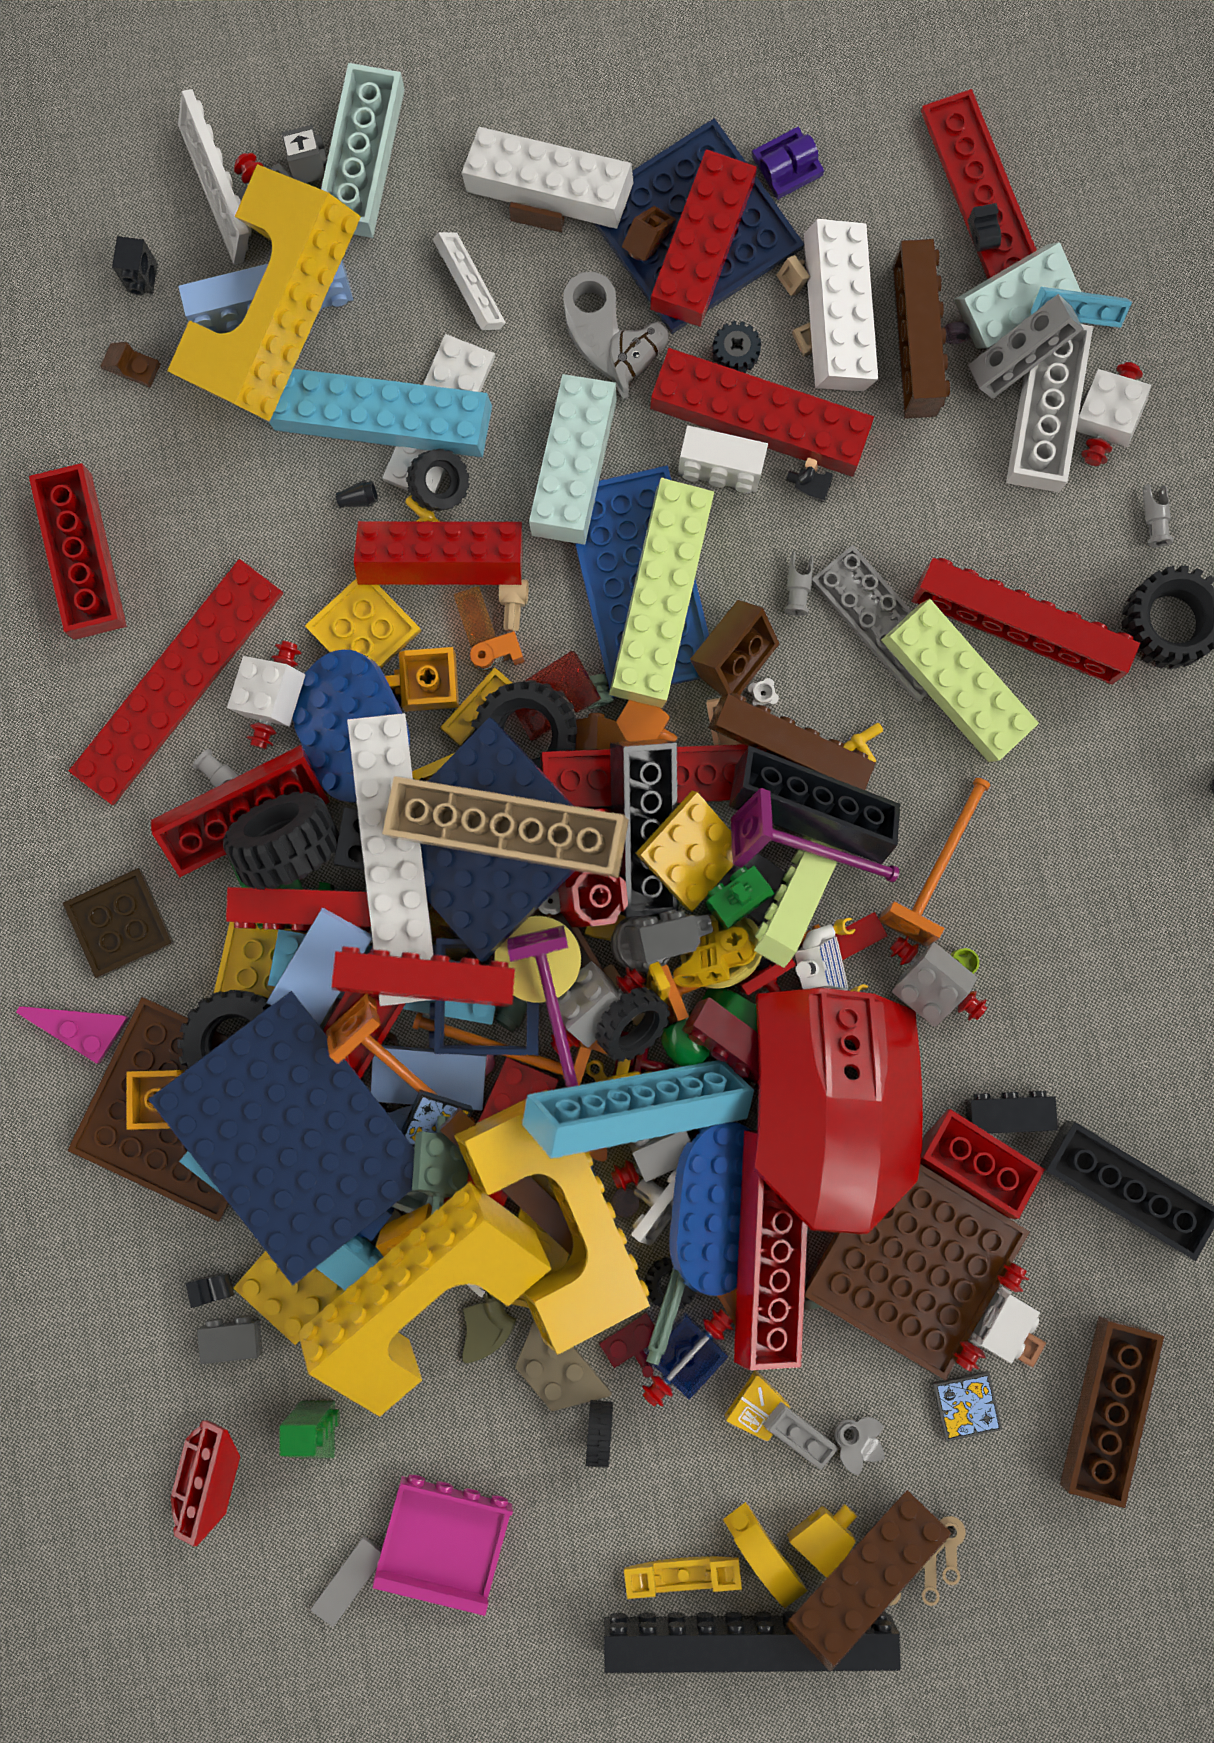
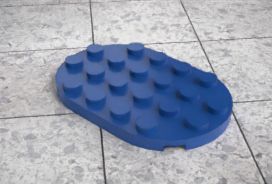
M344 649L324 655L304 673L305 678L292 719L298 738L323 789L338 800L357 804L348 719L403 714L378 664L368 656L357 651ZM406 721L407 733H408V742H409V747H410L409 728H408V724H407V721Z
M734 1122L700 1128L698 1130L699 1134L691 1143L687 1142L678 1161L675 1177L669 1239L672 1264L674 1269L681 1274L684 1279L683 1283L696 1292L712 1296L727 1294L737 1288L744 1131L751 1130L744 1125Z

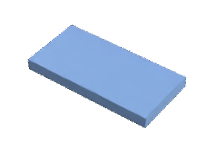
M322 908L266 1003L272 1006L292 991L320 1026L340 991H333L331 988L335 951H342L343 946L360 948V953L363 954L372 940V935Z
M382 1045L439 1096L471 1105L473 1110L483 1109L487 1055L434 1054V1049ZM374 1055L371 1093L378 1102L413 1105L418 1092Z

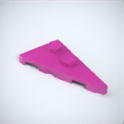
M21 1006L16 1011L17 1014L97 1064L101 1063L129 1017L123 1015Z

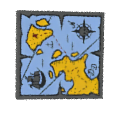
M988 1371L932 1382L943 1434L947 1442L1002 1430L991 1376Z

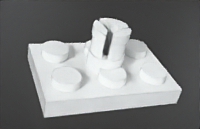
M677 1168L669 1176L667 1182L670 1184L666 1189L659 1187L653 1180L645 1182L643 1179L634 1191L635 1196L641 1198L651 1207L648 1213L639 1216L633 1225L635 1230L631 1235L641 1243L652 1246L671 1221Z

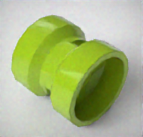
M963 948L950 954L973 974L979 968V957L971 949Z

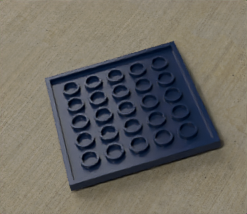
M715 118L632 170L633 185L617 229L594 223L650 304L651 294L705 150L707 149L746 163ZM756 176L707 311L804 248V242ZM656 206L677 219L655 254L647 260H637L629 255V251L622 248L634 218L649 208ZM656 312L671 334L689 324Z
M490 717L427 781L574 807L500 725ZM420 843L427 901L480 961H485L575 871Z

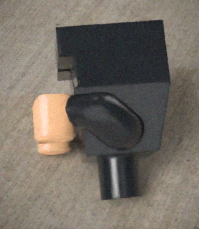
M807 458L806 470L800 469L799 473L789 471L786 481L794 483L795 489L805 496L825 503L833 480V473L825 472V475L817 473V461Z

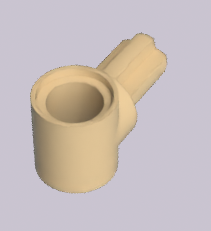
M522 579V585H499V603L505 606L503 628L506 631H518L520 628L521 607H524L528 602L529 582L526 579Z

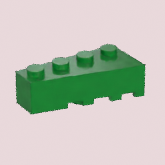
M301 1400L280 1424L279 1456L299 1459L335 1458V1427L339 1426L340 1411L335 1409V1400Z

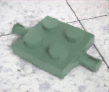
M448 1116L437 1117V1133L421 1131L417 1132L415 1137L412 1191L423 1192L433 1198L431 1215L444 1205V1198L453 1197L468 1182V1168L460 1149L439 1129L449 1118Z

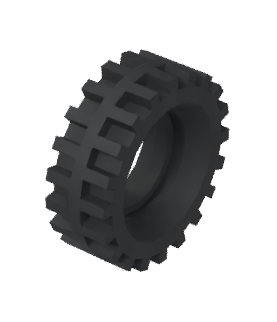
M532 680L519 681L498 687V690L489 693L485 697L487 700L478 706L476 711L479 713L477 719L472 720L471 727H475L476 732L490 717L504 730L508 717L516 710L522 708L535 709L546 717L551 726L552 739L546 752L576 751V719H579V717L576 718L574 715V705L564 699L565 694L552 689V685L537 683ZM540 757L531 759L541 770Z

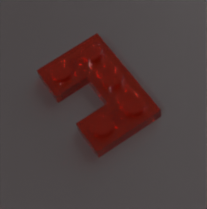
M570 651L525 680H532L542 684L547 683L552 685L551 688L556 691H564L569 702L573 704L575 713H580L601 700L598 691L575 651ZM522 708L515 711L531 741H535L551 731L549 721L537 710Z

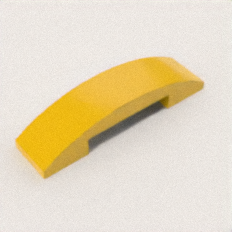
M682 1557L651 1561L624 1568L627 1599L656 1597V1593L710 1588H713V1592L742 1590L739 1558Z

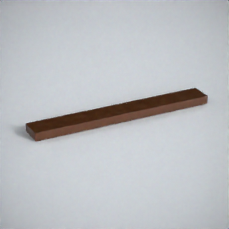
M459 1107L439 1129L459 1148L454 1135L475 1126L476 1123ZM530 1175L502 1188L520 1208L571 1255L573 1250L571 1232L559 1204Z

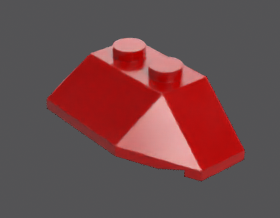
M203 1420L200 1426L185 1439L171 1493L172 1517L175 1523L173 1528L174 1536L193 1547L198 1546L226 1515L241 1457L228 1430L208 1420Z

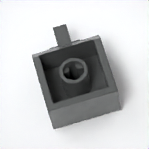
M670 910L659 913L660 918L658 919L657 917L649 918V916L633 919V925L625 927L632 960L645 963L695 951L700 943L699 937L713 932L709 915L685 914L684 910Z

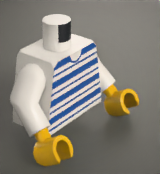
M852 918L838 919L835 921L834 926L829 924L807 933L802 944L803 947L795 953L797 962L796 973L800 977L803 989H848L839 944L835 934H853L855 929H845V923L852 920ZM864 984L859 985L850 991L860 992V990L867 989L868 986Z

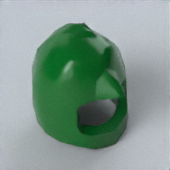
M688 1018L662 1029L664 1032L660 1036L667 1055L681 1067L704 1063V1060L711 1052L703 1045L692 1042L688 1037L689 1035L682 1031Z

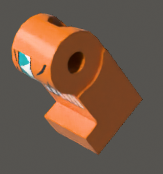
M515 631L478 643L473 646L470 652V659L474 666L481 671H487L496 663L512 659L514 665L525 662Z

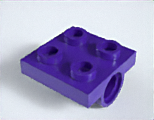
M799 126L752 150L751 156L777 200L822 177L824 174V169L818 160V150L814 140L809 134L803 135Z

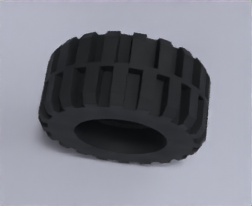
M292 792L290 795L283 794L273 800L264 801L263 804L251 808L248 813L242 814L237 822H233L230 825L229 831H226L223 848L242 883L253 889L265 890L267 887L274 889L283 884L285 886L291 884L299 878L301 880L308 876V873L319 869L322 863L327 862L331 858V854L336 851L339 831L322 798L310 792Z
M229 990L214 993L212 997L199 1001V1006L189 1011L186 1015L189 1020L187 1023H182L180 1032L183 1033L182 1040H178V1048H182L183 1056L179 1057L181 1065H186V1068L189 1069L212 1051L214 1032L223 1021L239 1017L251 1022L271 1006L266 1003L268 998L254 992Z

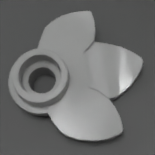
M864 1417L856 1422L846 1419L839 1422L835 1428L834 1437L837 1444L841 1447L840 1460L845 1468L855 1475L861 1473L863 1461L876 1462L885 1458L883 1448L876 1438L884 1427L878 1420L871 1417ZM846 1429H850L852 1432V1436L848 1440L844 1438V1431Z

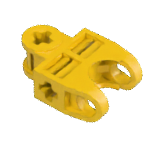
M718 920L712 921L713 932L699 937L700 943L695 951L684 953L691 957L688 961L682 963V966L674 970V982L682 987H704L729 981V968L747 965L756 956V951H754L755 945L749 941V935L742 927H732L723 930Z

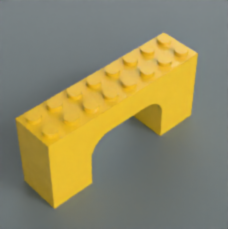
M257 164L234 217L272 241V255L241 324L231 332L220 334L189 320L167 371L270 422L361 216L330 193Z
M526 1099L476 1123L475 1126L454 1136L475 1186L485 1194L490 1195L533 1174H543L550 1184L571 1232L573 1250L568 1262L560 1270L537 1281L523 1293V1296L542 1340L558 1355L649 1307L650 1305L646 1298L649 1296V1291L642 1279L639 1280L635 1271L638 1270V1265L632 1254H628L624 1245L627 1244L626 1237L621 1228H616L613 1221L616 1218L615 1211L612 1205L604 1200L602 1192L605 1189L598 1176L594 1177L591 1166L594 1164L589 1152L550 1158L522 1125Z
M469 1182L461 1190L457 1191L443 1206L434 1211L427 1220L414 1229L403 1241L392 1248L379 1262L369 1268L363 1276L350 1285L331 1304H328L315 1318L303 1326L298 1335L308 1374L380 1417L422 1381L410 1340L398 1331L442 1293L458 1285H477L509 1306L551 1270L535 1230Z

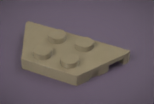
M535 1321L533 1322L515 1368L551 1411L590 1402V1400L606 1398L612 1394L609 1387L574 1346L557 1355L542 1340Z

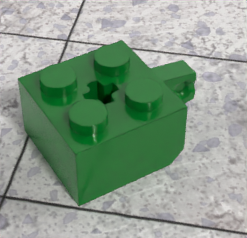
M743 866L731 875L732 877L729 878L731 883L727 886L720 883L708 892L707 897L709 899L705 905L714 918L718 920L723 930L732 927L774 895L773 890L755 866H752L750 869Z

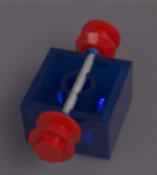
M712 1309L714 1317L711 1320L703 1319L706 1330L686 1312L672 1325L665 1354L661 1356L659 1366L654 1365L663 1376L661 1378L660 1376L651 1375L653 1383L650 1386L642 1385V1388L645 1390L642 1395L653 1407L657 1404L663 1407L662 1398L665 1395L673 1396L671 1384L690 1400L729 1357L727 1351L715 1340H725L723 1332L726 1329L734 1330L730 1325L733 1320L722 1309L718 1312Z

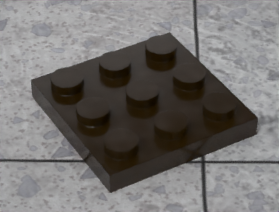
M140 868L62 903L96 979L174 944Z

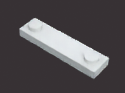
M438 232L433 241L471 309L476 323L480 326L481 330H500L506 322L457 233Z

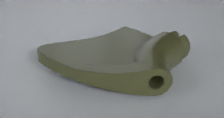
M487 1291L483 1295L485 1302L463 1309L467 1325L466 1340L462 1354L464 1363L483 1359L499 1349L510 1337L517 1321L516 1318L506 1313L503 1303Z

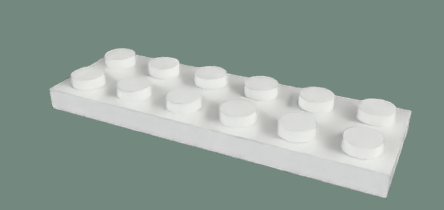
M192 89L184 90L181 94L178 126L233 264L244 263L245 254L248 251V239L252 233L251 227L234 217L241 203L238 195H234L230 173L224 170L222 153L214 145L213 131L210 124H206L204 120V110L201 101L196 100Z
M445 334L423 385L480 392L495 359V353ZM396 446L382 477L383 481L408 491L406 477L408 476V467L412 464L411 461L417 458L419 454L429 450ZM432 467L426 475V484L434 493H437L446 472L441 467Z

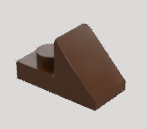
M116 342L110 344L100 367L103 370L151 388L161 363L157 359L134 351L128 342Z

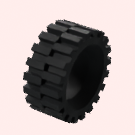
M1181 565L1177 570H1175L1174 566L1166 567L1162 572L1159 570L1152 574L1130 594L1127 599L1129 603L1123 608L1122 615H1127V617L1121 624L1122 629L1129 628L1127 634L1131 635L1133 640L1140 643L1137 653L1142 651L1145 654L1141 659L1148 664L1154 659L1156 660L1154 667L1163 668L1169 664V669H1177L1182 665L1183 667L1191 665L1214 649V587L1211 585L1214 582V578L1209 575L1206 579H1203L1201 577L1203 570L1196 568L1191 573H1188L1189 566ZM1171 596L1179 598L1189 605L1196 620L1195 632L1189 641L1173 643L1163 639L1156 633L1150 620V611L1155 599Z

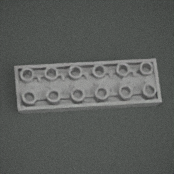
M853 545L850 546L812 578V582L816 589L907 692L919 702L928 693L881 641L911 610Z

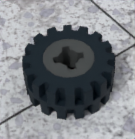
M731 321V325L724 324L723 328H719L714 337L712 347L714 362L717 361L719 365L746 373L747 369H753L761 351V338H758L759 333L757 330L753 331V326L750 324L746 327L743 321L740 322V325L736 324V321Z

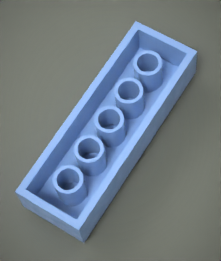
M343 260L337 269L320 310L332 305L335 307L343 306L348 301L353 300ZM268 264L179 285L187 320L193 321L216 333L231 332L236 329L247 314Z

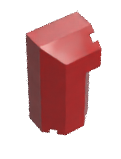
M593 809L611 813V809ZM575 870L558 887L560 911L572 928L614 924L619 918L617 916L620 912L624 911L628 906L626 881L619 876L616 878Z

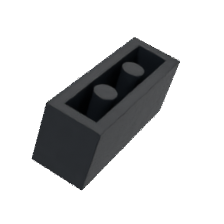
M1046 1090L1029 1091V1096L1019 1097L1018 1092H1001V1098H991L990 1093L973 1094V1099H965L966 1119L989 1134L1058 1131L1056 1096H1047Z

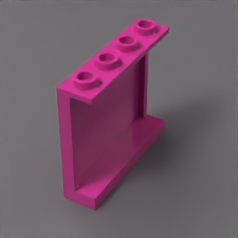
M410 1474L408 1477L402 1476L372 1588L485 1616L488 1608V1596L509 1517L513 1514L512 1503H508V1499L498 1495H493L492 1498L480 1496L481 1493L470 1488H465L464 1491L453 1489L451 1484L437 1481L436 1484L425 1482V1478Z

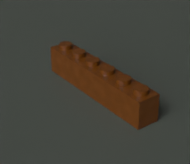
M731 693V695L727 694L720 698L709 724V729L743 745L752 746L863 790L866 789L876 762L868 759L867 754L858 750H853L852 752L843 748L844 744L838 740H826L820 737V733L812 728L805 727L803 729L798 727L793 719L785 716H780L779 718L771 714V710L765 706H753L747 703V699L739 694Z

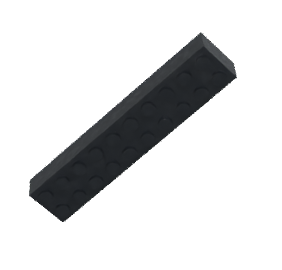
M760 1611L754 1613V1616H742L740 1612H727L725 1616H714L710 1612H700L696 1616H685V1614L680 1612H672L667 1616H656L654 1613L645 1612L640 1613L639 1617H627L625 1613H612L610 1617H604V1673L820 1672L829 1670L787 1627L788 1621L796 1613L795 1611H787L783 1615H771L769 1612ZM883 1612L832 1671H901L900 1633L891 1615Z

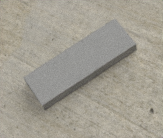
M782 1402L778 1404L763 1423L768 1431L820 1470L839 1449L833 1441Z
M363 1536L310 1610L331 1627H334L377 1568L382 1549Z

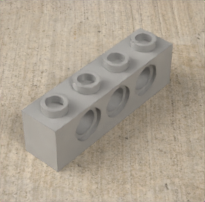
M1057 294L1035 313L1023 320L1016 328L1003 336L997 343L980 354L968 366L979 389L994 399L1081 332L1083 327L1072 306Z

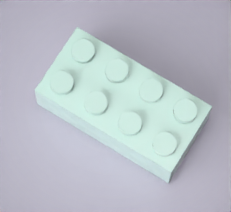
M1060 242L1047 244L954 299L976 348L992 346L1021 324L1023 320L1031 316L1030 312L1040 287L1081 292Z

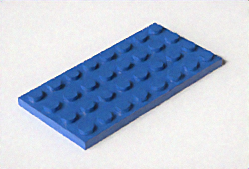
M668 465L599 481L585 545L575 543L609 690L656 489L661 478L671 480ZM694 579L671 685L701 679L690 659L707 639L709 633L696 579Z

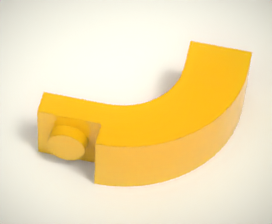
M746 1502L723 1519L733 1535L735 1543L773 1597L784 1608L808 1591L793 1566L776 1548Z

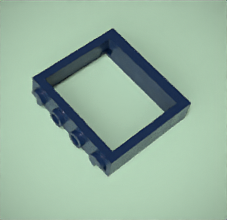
M436 939V945H432L433 955L446 956V948L470 949L462 939ZM435 1000V1002H430L429 1018L435 1019V1031H429V1048H434V1054L538 1055L539 1003L527 1002V1046L444 1045L445 1001Z

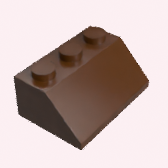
M737 600L690 660L699 677L722 697L727 694L731 695V693L740 695L780 643L763 607Z

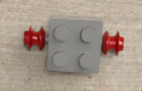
M908 935L904 939L899 936L889 948L893 951L890 957L898 955L901 958L900 965L908 963L912 965L900 976L891 992L931 1025L936 1027L956 1006H958V1013L965 1010L969 1014L968 1021L973 1018L978 1020L987 1010L985 1006L987 999L979 1001L975 998L977 991H971L978 977L939 945L933 942L921 955H918L919 944H909Z
M592 961L580 969L573 986L565 994L557 998L562 1021L565 1025L564 1029L569 1049L572 1046L579 1048L580 1041L586 1047L592 1045L597 1040L595 1037V1033L598 1032L596 1029L597 1024L602 1021L601 1016L610 1009L609 1006L614 1001L617 1002L624 993L629 994L632 989L645 987L643 983L646 979L638 969L630 970L626 967L627 975L624 978L616 976L617 987L612 979ZM551 1034L553 1041L550 1044L558 1053L554 1034Z
M696 1129L693 1130V1140L699 1134ZM678 1132L663 1135L662 1137L629 1142L628 1144L637 1162L636 1168L627 1159L625 1160V1167L619 1169L614 1165L615 1171L611 1172L617 1189L623 1187L624 1191H626V1185L631 1182L638 1186L639 1176L637 1173L642 1175L645 1182L676 1169L687 1142H692L687 1133Z

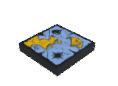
M419 1090L401 1132L410 1144L415 1147L417 1132L437 1133L438 1116L450 1117L460 1107L470 1117L473 1108L471 1105Z

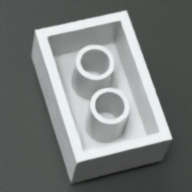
M687 425L680 455L678 475L683 476L688 481L696 482L698 479L708 481L714 487H734L735 490L741 493L757 492L768 443Z

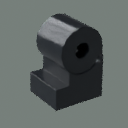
M997 203L973 207L968 218L972 241L977 252L996 249L1001 245V229L997 220Z
M229 1272L196 1278L185 1283L191 1308L234 1296Z

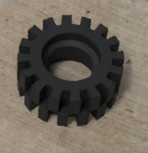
M667 1257L654 1262V1265L649 1268L645 1279V1284L649 1291V1299H651L655 1306L660 1308L665 1295L660 1288V1280L665 1274L672 1273L674 1267L671 1258ZM685 1285L678 1309L681 1310L686 1304L689 1305L696 1291Z

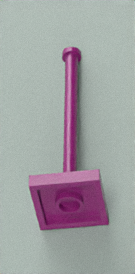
M760 788L731 817L733 865L745 866L772 840L883 876L889 882H895L899 876V868L897 866L890 865L888 867L773 829L771 794L768 790Z
M564 925L508 938V954L510 962L528 957H535L560 1062L568 1088L578 1086L546 955L549 952L568 948Z

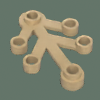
M953 1516L944 1517L940 1522L946 1528L948 1526L955 1527L957 1531L956 1536L949 1537L924 1566L925 1588L922 1592V1599L929 1606H934L939 1602L940 1595L937 1590L936 1555L944 1547L946 1550V1568L943 1570V1579L949 1585H955L960 1580V1572L957 1569V1546L965 1539L966 1531L963 1523ZM954 1570L957 1573L956 1580L949 1581L946 1578V1572ZM929 1590L934 1591L937 1596L932 1602L925 1598V1593ZM901 1593L890 1605H895L900 1600Z

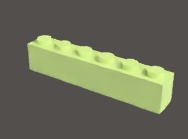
M804 835L803 838H802V839H805V840H809V841H812V842H815V843H818V844H821V845H824V846H827V847H830V848H833V849L842 851V849H839V848H837V847H834V846H831V845H829V844L823 843V842H821V841L815 840V839H813V838L807 837V836H805V835ZM799 849L791 860L795 864L794 867L791 865L782 879L786 884H781L773 899L777 900V903H772L764 916L768 920L767 924L763 922L755 935V938L759 940L754 951L783 968L797 952L837 864L836 861Z

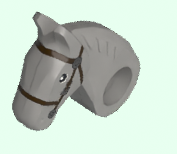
M581 272L569 280L563 291L567 331L582 356L595 369L616 382V387L621 397L626 399L629 397L628 383L641 375L668 344V330L656 321L648 324L641 330H619L616 318L614 286L608 277L597 272ZM585 293H595L604 299L605 304L596 312L586 313L575 306V301Z

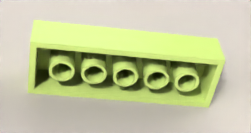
M931 599L920 603L881 639L988 762L1000 761L1039 724Z

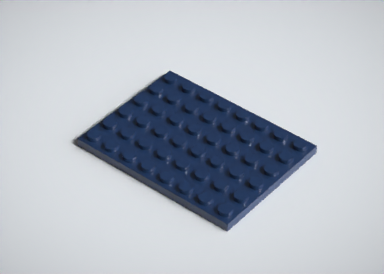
M290 991L148 1100L286 1278L294 1285L412 1191L415 1149L347 1061L343 1059L337 1064L329 1057L327 1035L295 994Z

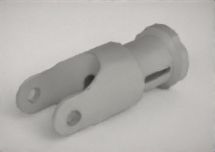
M1147 484L1143 488L1145 520L1146 524L1149 525L1150 531L1148 545L1154 548L1168 546L1173 543V537L1170 536L1168 524L1171 521L1168 489L1165 485L1161 486L1159 490L1160 504H1158L1152 497L1151 486Z
M795 552L791 555L787 581V591H789L788 605L784 609V612L788 615H808L809 609L806 605L808 593L811 592L813 555L809 558L807 575H802L796 571L794 566Z
M210 749L200 754L192 766L195 770L199 769L210 778V783L214 787H218L239 776L227 764L223 765L212 756Z

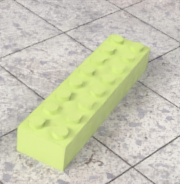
M664 478L660 479L655 493L609 695L660 708L666 703L714 491Z

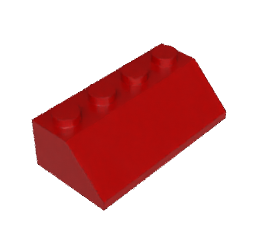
M948 1109L922 1139L920 1161L922 1166L1009 1219L1020 1218L1045 1170L951 1109Z

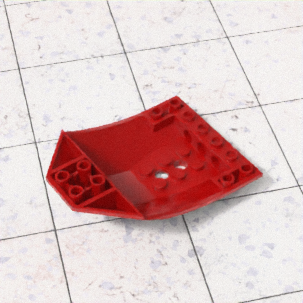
M812 988L757 994L759 1108L756 1159L753 1170L811 1230L867 1235L918 1182L922 1153L923 1099L916 1012L882 996L866 992ZM844 1040L852 1041L855 1044L856 1051L847 1049L844 1045ZM846 1066H851L858 1072L856 1080L846 1077L844 1074Z

